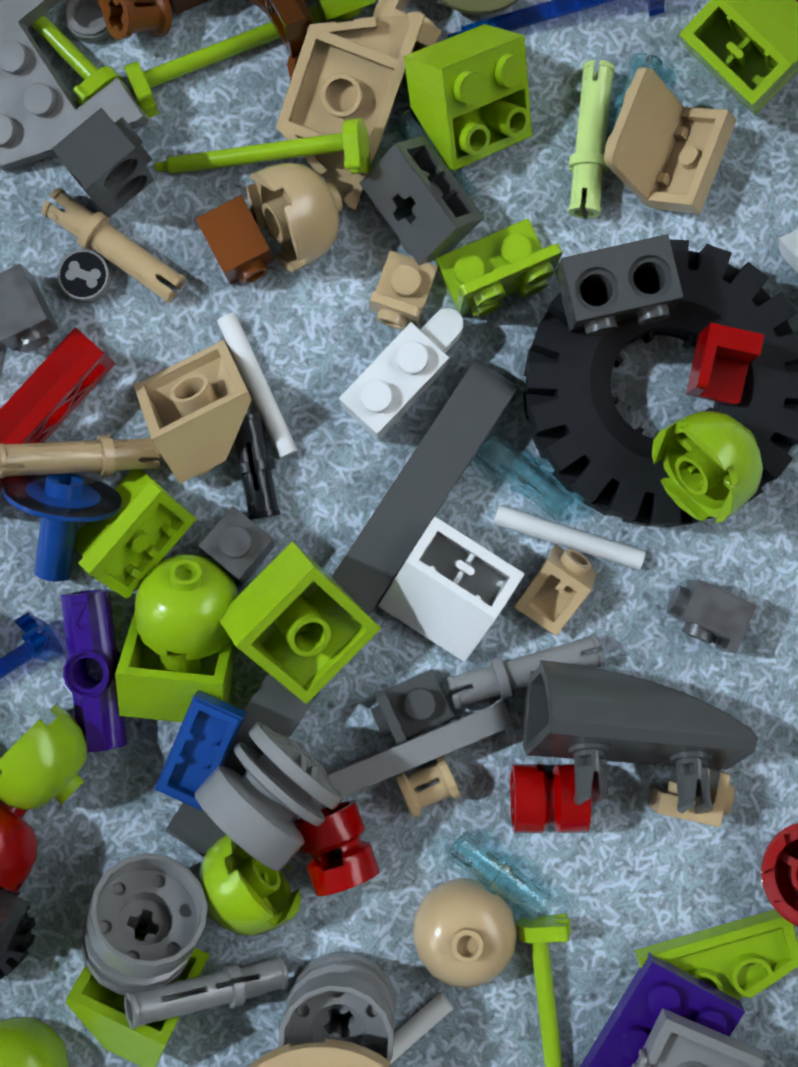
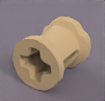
M444 755L436 758L435 763L409 775H406L404 772L396 775L400 790L414 818L421 816L423 808L443 799L452 797L456 800L462 797ZM440 780L439 783L418 792L419 788Z

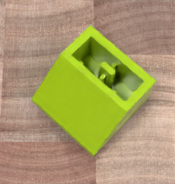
M710 0L679 33L684 48L754 116L798 73V2L796 0Z
M483 24L404 56L410 107L449 169L455 171L532 136L524 35Z

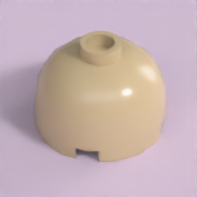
M280 163L250 174L249 178L256 182L247 186L250 209L259 229L261 230L266 225L271 236L283 249L284 252L274 255L277 262L285 270L294 272L324 256L336 241L340 219L338 212L342 210V200L335 185L332 182L326 183L321 175L303 164ZM292 239V243L286 242V240Z
M460 877L440 884L424 896L415 912L413 940L418 958L433 977L449 986L470 989L488 984L505 970L514 954L517 927L512 909L497 889L481 880Z

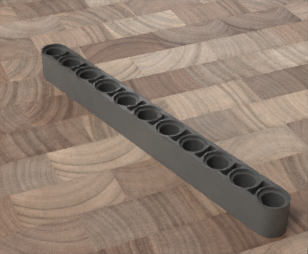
M477 359L472 363L332 575V578L368 615L372 613L388 589L391 581L401 569L418 540L519 389V386ZM268 673L244 709L247 712L224 766L243 776L247 770L235 755V746L240 742L248 745L260 754L263 753L249 735L250 729L257 722H261L275 732L290 737L319 692L305 704ZM182 803L165 830L203 857L210 847L225 836V833L204 810L201 811L186 803Z

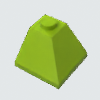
M136 928L133 938L138 941H144L146 931ZM195 947L181 975L172 983L200 977L210 954ZM84 966L65 1003L106 1050L140 1067H156L181 1016L148 1023L131 1029L125 1014V995L117 994L99 984L87 967Z

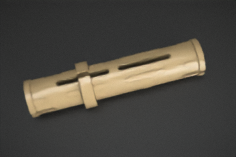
M57 188L49 195L58 204L63 206L66 211L62 212L46 200L41 211L44 217L51 219L77 237V244L85 250L94 249L105 259L118 266L162 298L166 304L172 302L177 294L163 284L161 279H165L180 290L186 282V276L179 274L109 224L110 218L100 211L93 213L68 195L64 189Z
M98 435L96 440L24 444L0 443V478L98 472L103 477L112 476L114 471L157 470L160 462L159 460H154V457L160 458V452L151 437L112 440L110 435Z

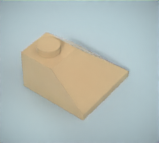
M225 340L133 385L152 441L179 484L195 476L204 475L213 467L227 460L252 398Z

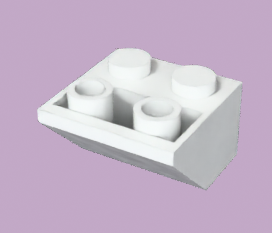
M434 516L378 607L465 662L495 622L525 573Z

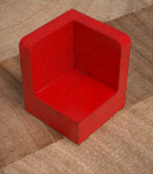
M711 322L698 335L686 395L729 405L738 404L742 398L748 365L760 356L765 334Z

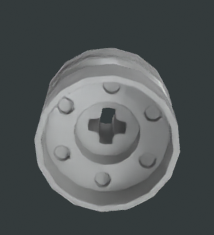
M257 722L250 729L249 735L263 753L260 754L248 745L239 742L235 746L234 752L247 770L246 773L242 776L228 767L219 765L195 791V799L213 822L237 845L265 866L275 871H280L305 844L301 832L292 819L297 815L312 825L320 826L326 819L311 798L314 797L330 809H335L344 798L331 782L324 767L301 745L289 736H283L265 724Z
M148 853L124 858L107 870L93 892L89 910L84 921L80 944L85 966L97 982L117 994L125 995L127 992L142 991L171 984L181 975L206 927L208 904L200 881L187 866L169 856ZM136 928L146 931L144 941H138L133 938Z
M333 952L313 959L298 973L289 991L286 1009L283 1013L279 1029V1047L289 1043L294 1046L304 1043L325 1042V1039H337L364 1046L391 1061L393 1056L396 996L389 977L375 962L357 953ZM337 1008L341 1014L350 1011V1018L345 1020L341 1014L332 1016V1009Z

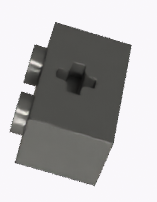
M425 135L395 143L360 182V185L370 197L373 207L383 215L401 240L405 251L413 256L419 266L449 253L485 218Z

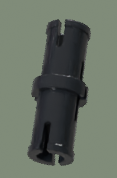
M261 413L245 415L234 441L239 463L234 465L235 475L241 476L248 509L247 516L250 520L280 515L271 470L276 469L274 458L268 457ZM250 446L252 447V452H253V457H254V463H253V458H252V453H251V448H250ZM255 471H256V473H257V478H258V483H259V490H258V485H257V480H256Z

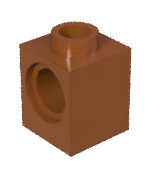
M242 195L196 218L229 284L238 280L242 285L249 284L260 279L268 272L266 265L274 262L272 252Z

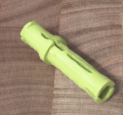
M595 60L586 61L582 65L583 74L575 153L569 158L568 167L570 172L573 173L568 214L581 219L584 216L585 199L588 219L597 218L601 215L600 204L603 175L609 171V167L604 162V152L607 141L612 78L615 66L605 60H599L597 81V71H594Z

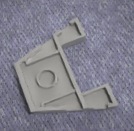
M0 0V169L3 171L55 156L56 154L52 148L101 107L114 123L123 117L133 129L144 126L150 121L127 85L119 78H116L78 108L28 31V27L62 0Z

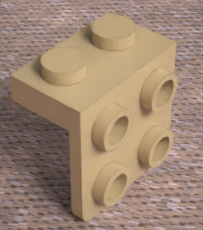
M640 67L637 69L632 83L625 93L622 109L613 132L607 139L604 162L645 206L658 210L701 214L737 120L726 109L683 107L652 68Z

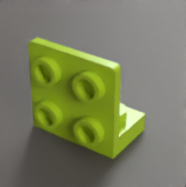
M527 218L435 258V263L438 266L440 275L456 310L461 316L471 312L474 319L498 310L502 306L500 299L518 292L521 298H526L548 287L547 279L555 273L556 266L563 252L558 243L542 249L531 222Z
M142 469L131 470L115 488L122 498L120 511L116 515L104 520L85 522L77 531L75 549L83 557L78 564L90 576L125 599H128L133 594L145 575L160 563L197 520L196 517Z

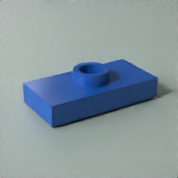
M198 690L193 696L154 789L203 811L195 799V791L219 765H225L247 712Z

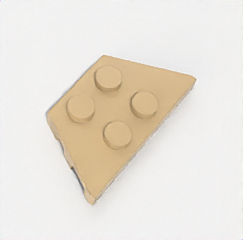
M416 11L388 17L376 18L374 16L338 23L333 21L309 24L276 128L287 140L342 133L344 120L362 118L368 132L371 165L373 167L406 73L404 56L413 52L425 19V14ZM344 151L305 156L306 161L327 182H332L335 185L344 203L348 207L357 210L364 192L360 182L368 173L351 174L350 169L346 170L344 166Z

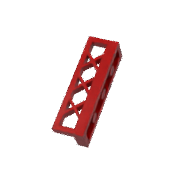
M75 327L0 409V443H44L116 363ZM13 476L0 478V491L4 487V483Z

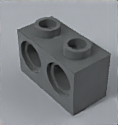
M102 107L52 148L73 178L108 218L154 181L146 166L152 161V158L141 145L143 143L123 117L114 123Z
M668 234L563 257L555 271L569 331L574 332L585 329L586 336H596L611 332L618 328V321L636 317L640 325L670 317L669 310L673 309L683 298ZM636 273L651 275L657 283V293L645 294L639 291L634 284L633 275ZM588 284L600 287L605 293L606 304L602 306L587 304L581 297L580 288Z

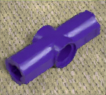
M96 589L61 595L68 653V659L63 667V678L65 685L72 692L75 721L84 732L87 752H100L123 747L127 744L125 718L124 716H119L115 677L121 653L116 648L110 590ZM88 658H93L101 665L103 670L101 681H96L88 675L86 670Z

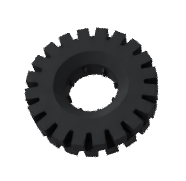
M670 239L683 292L682 300L673 309L669 310L670 317L642 325L638 324L637 317L618 321V328L611 332L596 336H586L585 329L574 332L569 331L561 293L559 292L541 320L528 351L523 375L526 377V389L523 392L526 419L530 418L534 431L531 437L541 459L547 458L555 470L552 473L553 476L568 492L574 490L585 499L584 504L604 515L610 513L623 518L622 522L642 526L665 525V527L689 525L700 521L694 519L678 507L665 491L660 480L670 477L663 467L662 460L655 465L653 463L652 447L654 439L643 435V428L639 427L634 430L628 425L615 406L619 402L618 396L612 397L613 366L618 368L624 360L619 356V353L624 347L640 338H643L646 344L654 339V335L672 336L683 340L682 346L686 349L690 345L696 348L699 333L711 322L765 334L760 356L748 365L741 401L736 405L715 401L713 408L710 407L705 410L729 415L750 430L756 439L760 450L763 472L756 493L746 503L764 492L762 487L767 482L778 479L793 459L788 454L791 447L798 444V332L793 333L787 321L797 312L782 291L772 298L766 293L762 286L769 277L755 266L747 262L739 270L728 264L731 252L706 244L699 253L689 251V240ZM636 273L633 275L634 284L639 291L645 294L657 293V283L651 275L647 273ZM588 284L580 288L581 297L587 304L591 306L606 304L605 293L600 287Z

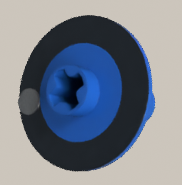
M73 473L13 476L4 483L3 495L11 505L26 513L41 517L34 574L43 580L53 582L65 581L71 577L78 522H93L110 518L120 511L122 505L121 496L109 485L95 481L91 477Z

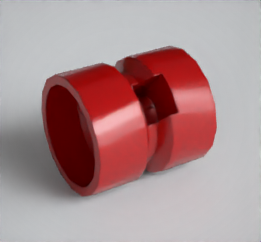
M512 764L510 800L511 824L514 834L543 833L548 825H553L558 833L589 832L591 798L580 806L574 803V764H556L552 772H546L541 764Z
M356 800L341 802L335 809L327 807L320 810L326 819L320 826L312 825L301 818L293 822L305 841V844L300 848L301 853L309 854L312 858L306 868L316 896H327L348 890L367 882L380 873L371 843L361 841L360 838L365 830V826ZM341 848L342 855L336 857L334 849Z

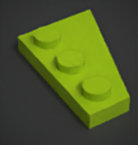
M775 909L634 950L639 968H642L648 958V953H651L656 958L674 965L737 1000L743 996L751 999L798 967V940L794 925L784 919Z

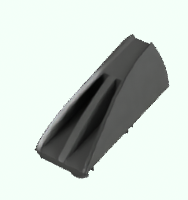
M540 660L539 667L535 671L530 672L524 714L523 749L528 756L574 759V803L576 805H582L591 797L593 807L610 803L606 761L674 766L677 775V811L684 813L694 806L695 814L708 813L713 810L708 768L728 770L755 752L758 737L750 727L721 709L670 687L618 672Z

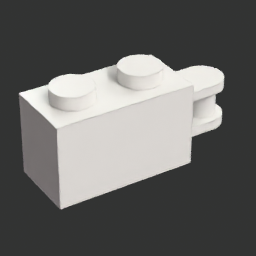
M443 308L421 330L410 322L339 397L341 407L377 441L384 436L447 369L449 357L446 353L461 337L463 329L461 314L455 309Z

